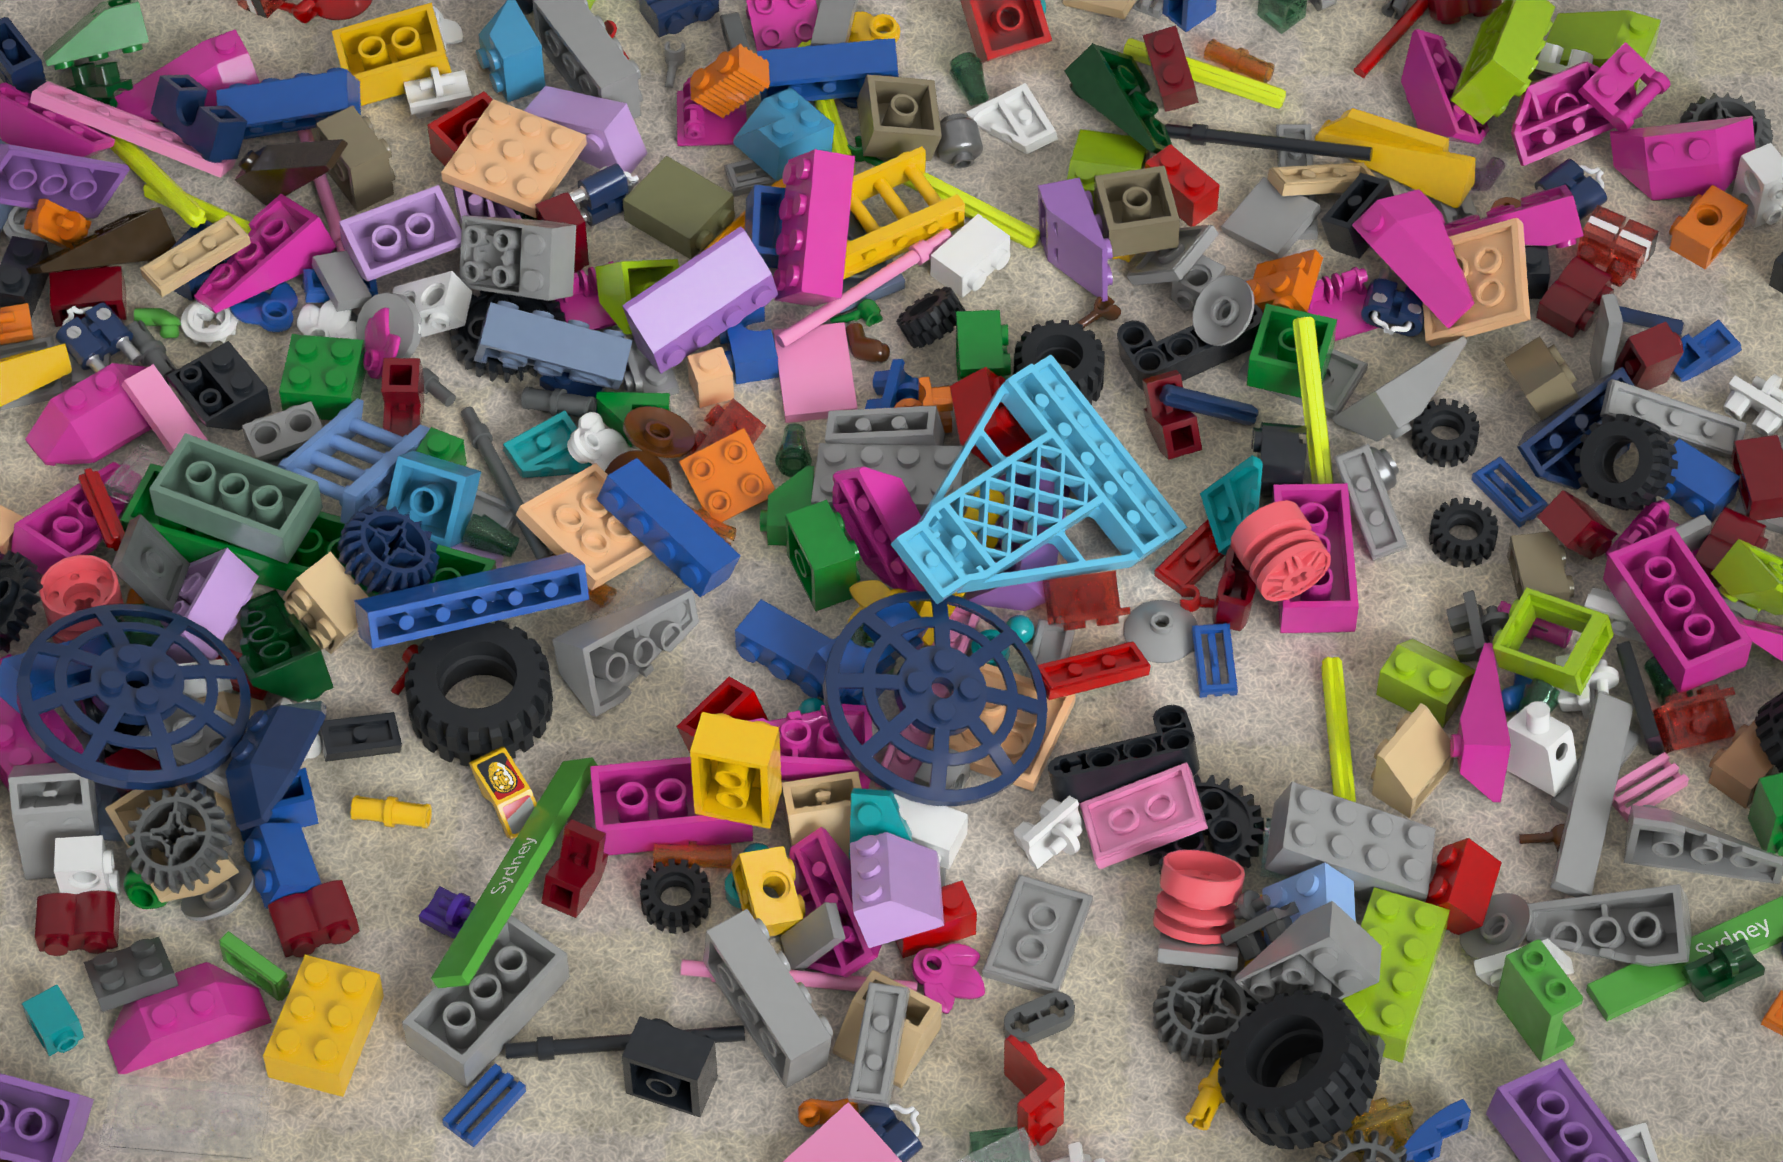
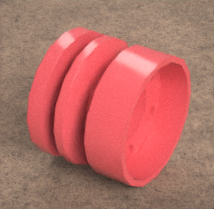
M1287 500L1278 501L1259 508L1237 526L1231 537V548L1245 569L1250 571L1249 576L1265 600L1276 602L1300 595L1314 586L1324 576L1330 566L1331 555L1317 534L1311 531L1312 526L1295 502Z
M76 555L64 558L52 565L43 575L40 582L43 588L39 593L48 626L58 619L79 610L101 605L124 604L116 572L106 560L96 556ZM114 616L118 623L129 622L127 616ZM97 618L79 622L61 630L52 637V640L56 644L70 641L82 633L102 625Z
M1178 850L1168 853L1163 858L1159 881L1163 891L1156 898L1157 908L1154 910L1153 915L1154 926L1160 932L1188 943L1203 945L1224 943L1221 935L1235 928L1234 921L1237 918L1234 915V910L1237 909V906L1234 903L1238 901L1239 895L1242 894L1245 877L1244 868L1230 858L1207 851Z

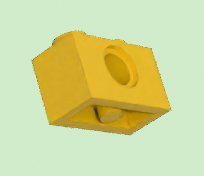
M784 846L740 853L731 866L742 911L748 909L754 919L760 918L765 924L770 937L784 934L803 920L806 912L803 897L796 893L793 882L796 878L795 866L791 858L787 859ZM763 887L773 888L779 898H772L766 895Z

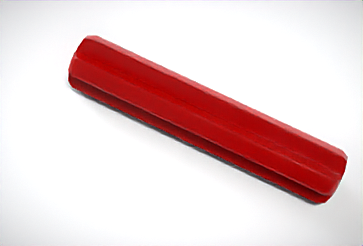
M91 468L84 469V473L78 477L80 486L106 547L118 551L125 534L99 472L92 471Z

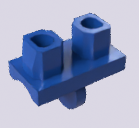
M893 359L890 370L875 371L872 381L873 388L877 395H883V397L867 400L865 409L894 408L900 400L906 398L918 400L919 379L911 377L904 371L905 362L903 359Z

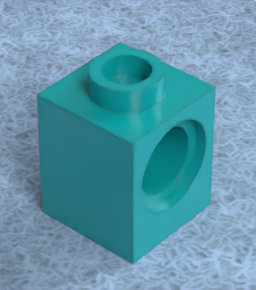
M58 985L22 1003L27 1022L48 1056L57 1052H67L73 1049L79 1040L85 1038L79 1018Z

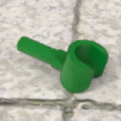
M861 136L855 137V144L858 148L847 145L852 156H855L856 162L866 161L873 166L885 163L877 157L863 156Z
M865 299L857 306V310L830 318V321L833 324L863 319L866 325L870 327L881 322L883 317L876 302L871 299Z

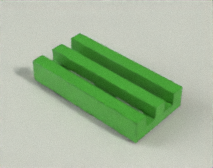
M229 931L219 940L224 962L278 1001H282L289 994L290 988H288L289 981L286 980L288 978L286 972Z

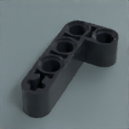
M1254 304L1253 316L1246 330L1236 340L1222 346L1210 345L1201 340L1196 334L1193 325L1156 341L1144 323L1131 320L1122 324L1118 329L1119 355L1133 380L1143 391L1142 379L1177 370L1181 374L1182 381L1252 350L1263 313Z
M1178 705L1163 706L1156 710L1153 715L1155 733L1055 757L1048 765L1054 800L1062 803L1068 796L1077 799L1078 803H1081L1186 762L1191 769L1192 775L1197 774L1200 769L1195 735L1186 710Z

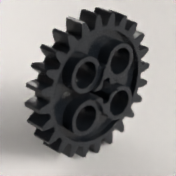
M480 290V296L478 297L472 294L465 326L450 330L451 347L456 352L457 361L464 360L466 370L475 367L477 377H481L486 372H489L491 382L498 375H503L505 383L509 382L511 375H516L521 382L524 380V372L527 371L536 377L537 371L531 365L518 367V370L503 367V362L496 358L488 357L486 363L473 361L483 321L490 303L497 304L498 301H507L518 305V310L532 314L535 310L545 311L554 315L555 320L566 322L565 313L561 312L559 301L552 302V300L548 301Z
M10 550L5 555L0 552V651L3 650L7 653L10 651V642L12 640L20 641V630L29 629L30 626L26 621L28 617L36 615L37 612L32 607L41 601V598L36 593L43 588V585L37 582L42 576L41 573L36 571L38 566L19 552L15 554Z
M1198 774L1194 775V782L1208 829L1203 830V833L1208 835L1210 850L1212 853L1236 861L1243 867L1250 868V856H1259V845H1264L1263 832L1265 831L1264 818L1261 817L1260 805H1254V795L1248 794L1244 796L1242 785H1238L1231 790L1230 779L1228 778L1218 785L1215 784L1214 775H1210L1206 783H1201ZM1202 831L1142 854L1148 855L1150 866L1159 864V874L1161 875L1163 858L1168 853L1178 850L1207 851Z

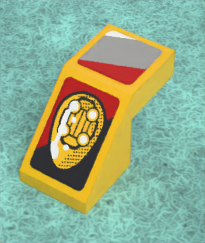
M500 747L469 762V765L482 796L492 802L507 838L512 840L518 836L537 802L531 788L506 748Z

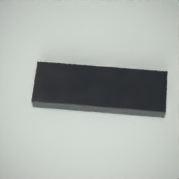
M1626 641L1617 644L1618 657L1649 753L1653 756L1660 755L1665 752V748L1631 643Z

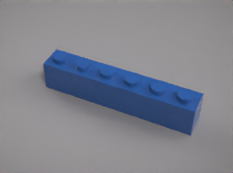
M569 552L354 600L359 637L372 649L586 601L589 600L585 564Z

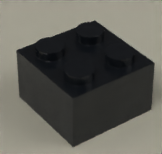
M639 1017L622 1054L626 1094L701 1117L718 1078L715 1040L710 1039L700 1031L692 1030L688 1032L675 1028L662 1019L654 1018L651 1020Z

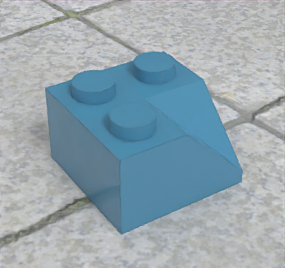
M507 0L478 34L480 49L476 50V55L481 68H488L491 72L489 77L496 93L502 92L508 103L541 91L545 87L541 43L516 0Z
M788 88L763 99L734 137L733 144L773 179L778 181L782 179L784 167L789 159L814 149L832 152L835 124L794 89Z
M417 451L399 455L396 461L386 509L389 511L396 506L398 512L402 515L410 512L411 520L414 522L422 521L421 529L423 531L432 532L430 541L451 548L465 542L481 471Z

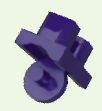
M439 886L430 904L419 914V921L455 939L476 904L471 902L470 896L464 893L457 895Z

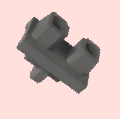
M1474 590L1463 593L1465 603L1446 609L1453 633L1471 629V634L1453 639L1455 652L1461 663L1480 659L1484 643H1490L1489 636H1492L1494 639L1497 631L1503 630L1509 619V614L1498 612L1495 605L1487 607V614L1484 615L1482 606L1477 604Z
M1253 890L1243 892L1238 897L1239 908L1234 910V915L1238 920L1245 919L1247 922L1221 935L1225 946L1236 943L1245 961L1256 958L1268 947L1261 931L1266 930L1272 943L1292 924L1290 917L1299 913L1295 901L1281 908L1276 907L1267 911L1266 907L1271 904L1268 895L1260 896Z

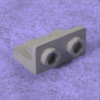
M631 338L630 340L633 341L623 377L626 392L670 393V396L679 394V386L672 367L660 374L637 348L634 338Z

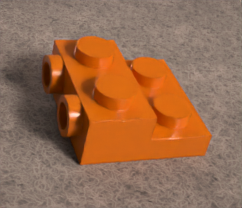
M1316 249L1257 264L1253 279L1246 282L1251 287L1254 294V302L1262 310V313H1264L1266 304L1308 313L1323 257Z

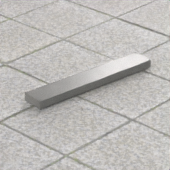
M1598 692L1593 700L1550 888L1573 897L1592 895L1634 705Z

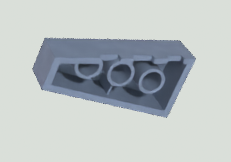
M498 301L497 304L490 303L483 321L473 361L486 363L487 358L491 357L503 362V367L518 370V367L531 365L541 375L553 377L561 376L562 372L569 373V379L572 381L619 389L623 381L633 341L626 339L623 333L611 329H605L604 332L589 329V324L578 320H569L568 323L554 319V315L545 311L535 310L533 314L518 310V305L507 301Z

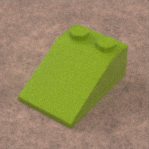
M1629 10L1558 13L1546 42L1564 48L1559 63L1564 66L1568 65L1572 49H1577L1592 54V64L1601 67L1625 42L1649 63L1656 47L1661 20ZM1640 78L1634 83L1636 92L1641 82Z
M1080 129L1070 160L1067 180L1080 178L1084 190L1091 192L1094 204V176L1144 169L1147 149L1129 135Z

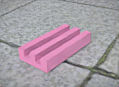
M1665 752L1617 780L1612 805L1627 822L1631 806L1627 808L1625 806L1626 803L1669 777L1673 781L1633 805L1655 806L1688 785L1689 778L1685 774L1680 775L1678 772L1679 767L1675 763L1671 764L1669 762L1670 757ZM1660 768H1663V770H1661L1657 774L1653 775L1652 777L1648 778L1647 780L1643 781L1642 783L1638 784L1637 786L1633 787L1632 789L1628 790L1618 797L1616 796L1617 794L1621 793L1622 791L1626 790L1627 788L1646 778L1647 776L1659 770Z

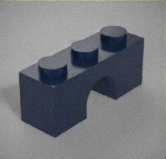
M160 75L151 114L161 121L165 128L172 130L181 137L183 143L192 146L202 154V158L206 161L221 163L222 160L238 159L247 120L229 106H205L208 90L190 75Z

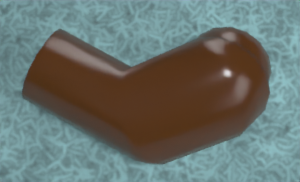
M851 323L845 328L851 352L855 358L872 363H883L888 360L890 356L889 346L877 339L866 337L862 324Z

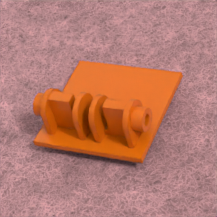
M745 428L679 461L712 527L768 500V495L776 490Z

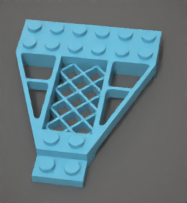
M1049 355L1035 365L1031 363L1012 375L998 388L917 525L898 536L890 545L936 604H939L955 592L964 593L1133 567L1181 534L1187 526L1055 358ZM999 402L1006 406L1032 440L1031 443L1009 457L1004 456L983 430ZM976 445L992 465V468L947 497H944L973 446ZM1041 456L1046 457L1055 471L1040 467ZM1031 457V464L1023 463V461ZM1015 472L1030 476V488L1015 484ZM1006 473V481L997 479ZM1040 479L1055 483L1054 494L1039 490ZM1064 485L1071 489L1078 500L1063 496ZM980 490V498L971 496ZM989 490L1004 492V504L989 501ZM1014 495L1029 499V510L1013 507ZM1038 502L1053 505V517L1039 514ZM963 507L979 509L978 521L964 518ZM1063 508L1074 511L1062 519ZM988 512L1003 516V528L987 524ZM1091 517L1122 555L1086 561L1066 536L1065 531L1084 518ZM1013 519L1028 522L1027 534L1012 530ZM1037 525L1048 527L1047 530L1037 536ZM972 532H976V533H977V539H976V537L972 534ZM987 535L1002 539L1001 551L986 547ZM1011 542L1023 544V546L1011 553ZM1048 543L1053 544L1067 561V564L1004 573V571Z

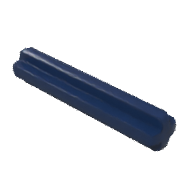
M1170 384L1164 385L1159 395L1160 402L1166 406L1248 426L1254 425L1259 415L1258 409L1251 404Z

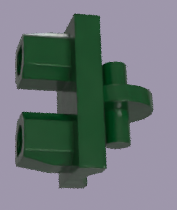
M107 62L96 66L95 63H83L71 67L75 85L66 87L116 108L118 102L115 99L114 92L132 90L133 84L132 79L120 78L117 62Z
M1744 938L1728 946L1721 944L1713 949V953L1683 966L1682 973L1691 985L1692 991L1699 1001L1703 1003L1764 975L1765 972L1764 966L1753 956Z

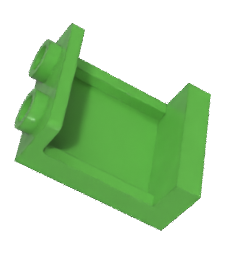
M1535 940L1506 955L1496 1002L1536 1057L1542 1062L1573 1046L1575 1037L1563 1023L1562 1019L1566 1012L1582 1004L1583 996L1541 940Z

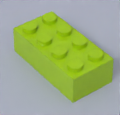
M1504 0L1481 23L1451 101L1482 125L1493 115L1498 118L1508 107L1509 100L1514 95L1520 97L1529 87L1531 80L1528 77L1539 62L1536 56L1546 44L1543 38L1553 26L1551 17L1555 6L1548 0Z
M1374 887L1361 927L1382 946L1379 982L1345 997L1341 1001L1352 1011L1370 1036L1379 1035L1386 1044L1383 1057L1403 1063L1446 933L1450 910Z

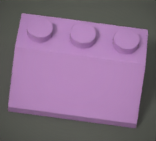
M439 185L339 221L342 246L348 252L360 276L367 282L461 247L462 230Z
M228 548L220 550L190 563L172 612L201 625L222 641L225 635L237 624L238 619L236 616L241 607L251 599L253 595L251 589L259 576ZM152 619L150 622L151 625L159 626L165 629L169 625L168 623ZM187 631L180 635L195 645L208 661L214 660L219 655L213 648ZM144 633L138 644L151 647L159 636ZM175 643L166 653L177 664L196 662L189 653Z
M888 832L875 836L868 835L850 843L853 913L868 948L944 926L940 863L937 851Z

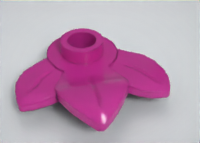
M386 307L378 310L372 318H369L365 328L364 341L366 352L363 364L369 377L372 379L382 378L383 358H396L401 340L398 335L390 334V309Z
M949 944L940 951L934 948H925L920 950L912 960L913 976L919 984L923 985L924 996L942 1004V1013L949 1014L955 998L977 999L985 994L982 977L973 968L980 959V954L969 946ZM927 962L933 963L937 966L938 970L930 969L927 966Z

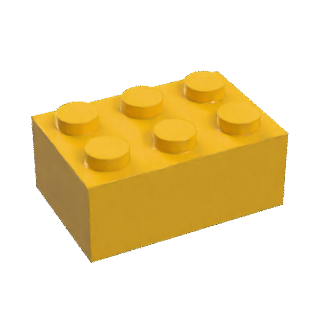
M432 2L332 31L341 68L347 69L360 81L361 106L405 94L404 82L431 77L430 68L438 67L440 75L452 73Z
M702 712L690 750L695 814L771 829L782 791L779 727L771 726L763 721L750 722L735 719L723 713L710 714Z
M305 955L263 1054L268 1077L343 1097L384 997L380 974Z

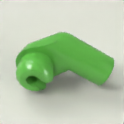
M134 309V321L139 322V320H142L146 326H161L160 335L162 338H177L179 336L180 318L166 309Z

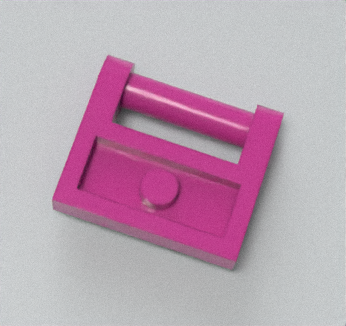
M1625 42L1577 92L1618 131L1627 132L1633 126L1634 118L1658 94H1663L1671 84L1666 75L1655 71ZM1640 78L1647 86L1624 110L1619 109L1615 103Z

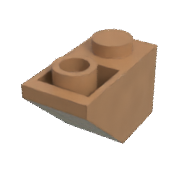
M1755 720L1749 726L1743 724L1735 733L1731 746L1727 750L1719 749L1709 763L1712 771L1708 783L1745 809L1753 801L1759 778L1770 776L1774 767L1760 746L1761 742L1755 730L1758 728Z

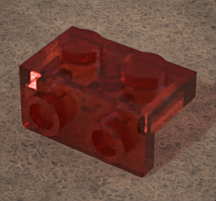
M734 398L722 407L716 404L704 419L708 425L703 432L699 429L695 433L694 446L684 458L745 428L754 445L766 425Z
M1116 570L1043 580L1048 624H1063L1064 631L1086 628L1085 621L1096 619L1097 626L1119 623L1118 616L1131 614L1130 607H1120Z
M1713 684L1696 690V696L1688 697L1687 691L1665 697L1666 704L1652 710L1665 753L1669 754L1734 737L1736 731L1725 700L1736 694L1734 687L1720 690L1718 684Z

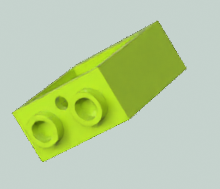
M1526 587L1520 600L1516 599L1513 602L1509 612V619L1503 630L1500 629L1495 634L1492 645L1499 668L1581 696L1614 634L1609 615ZM1536 618L1582 633L1564 667L1518 651Z

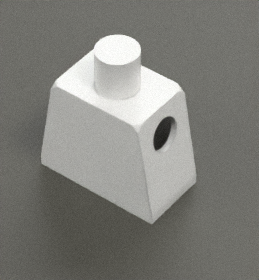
M1532 702L1507 722L1511 743L1507 771L1553 797L1575 780L1578 765L1572 730L1568 725L1550 716V707L1546 703Z

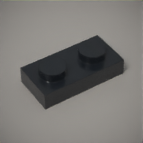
M394 712L324 720L319 730L325 762L400 753L402 747Z

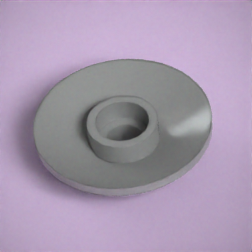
M1225 275L1214 279L1202 290L1193 310V326L1201 340L1210 345L1222 346L1233 342L1246 330L1252 319L1255 304L1254 294L1249 284L1237 276Z
M1153 600L1145 602L1131 611L1124 624V637L1126 643L1134 641L1147 661L1171 663L1184 658L1193 650L1191 630L1192 626L1198 624L1192 613L1183 609L1180 604L1167 600ZM1156 623H1166L1168 625L1166 627H1159Z
M235 865L239 873L205 894L183 898L181 902L182 912L188 919L193 921L209 920L232 913L253 887L254 877L251 871L245 866Z
M1501 893L1491 896L1483 926L1460 934V944L1468 956L1478 960L1518 947L1526 937L1531 926L1532 913L1529 905L1522 897L1512 893Z

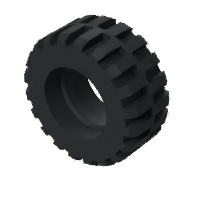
M498 620L495 623H485L434 635L432 640L425 639L418 646L419 654L415 653L411 656L408 663L409 671L405 674L404 683L409 717L417 738L423 739V745L430 752L434 753L439 749L441 759L452 763L455 757L460 759V765L470 766L469 762L500 747H505L511 758L514 759L516 758L515 751L521 749L525 753L534 746L533 736L539 739L546 731V722L551 720L553 712L549 664L546 655L542 654L541 646L535 639H528L527 632L515 626L512 630L507 622ZM478 675L498 677L513 686L511 692L504 699L484 708L461 707L445 697L449 690L458 682Z
M1295 990L1293 995L1289 996L1288 993H1281L1274 996L1273 1001L1269 1003L1263 1001L1255 1006V1012L1249 1017L1245 1014L1238 1021L1239 1028L1236 1032H1230L1225 1043L1228 1047L1221 1052L1219 1060L1221 1068L1218 1070V1083L1222 1087L1221 1093L1225 1101L1254 1136H1257L1261 1142L1269 1146L1276 1145L1280 1149L1291 1150L1294 1149L1295 1145L1299 1149L1312 1148L1315 1142L1320 1141L1325 1144L1333 1140V1135L1340 1130L1346 1132L1353 1126L1351 1121L1356 1116L1361 1117L1367 1110L1368 1105L1366 1102L1368 1098L1373 1099L1377 1089V1084L1374 1080H1379L1380 1076L1379 1053L1371 1036L1344 1002L1336 997H1331L1325 992L1313 991L1311 994L1309 990ZM1321 1052L1317 1063L1304 1077L1292 1084L1277 1087L1283 1073L1294 1062L1306 1055Z

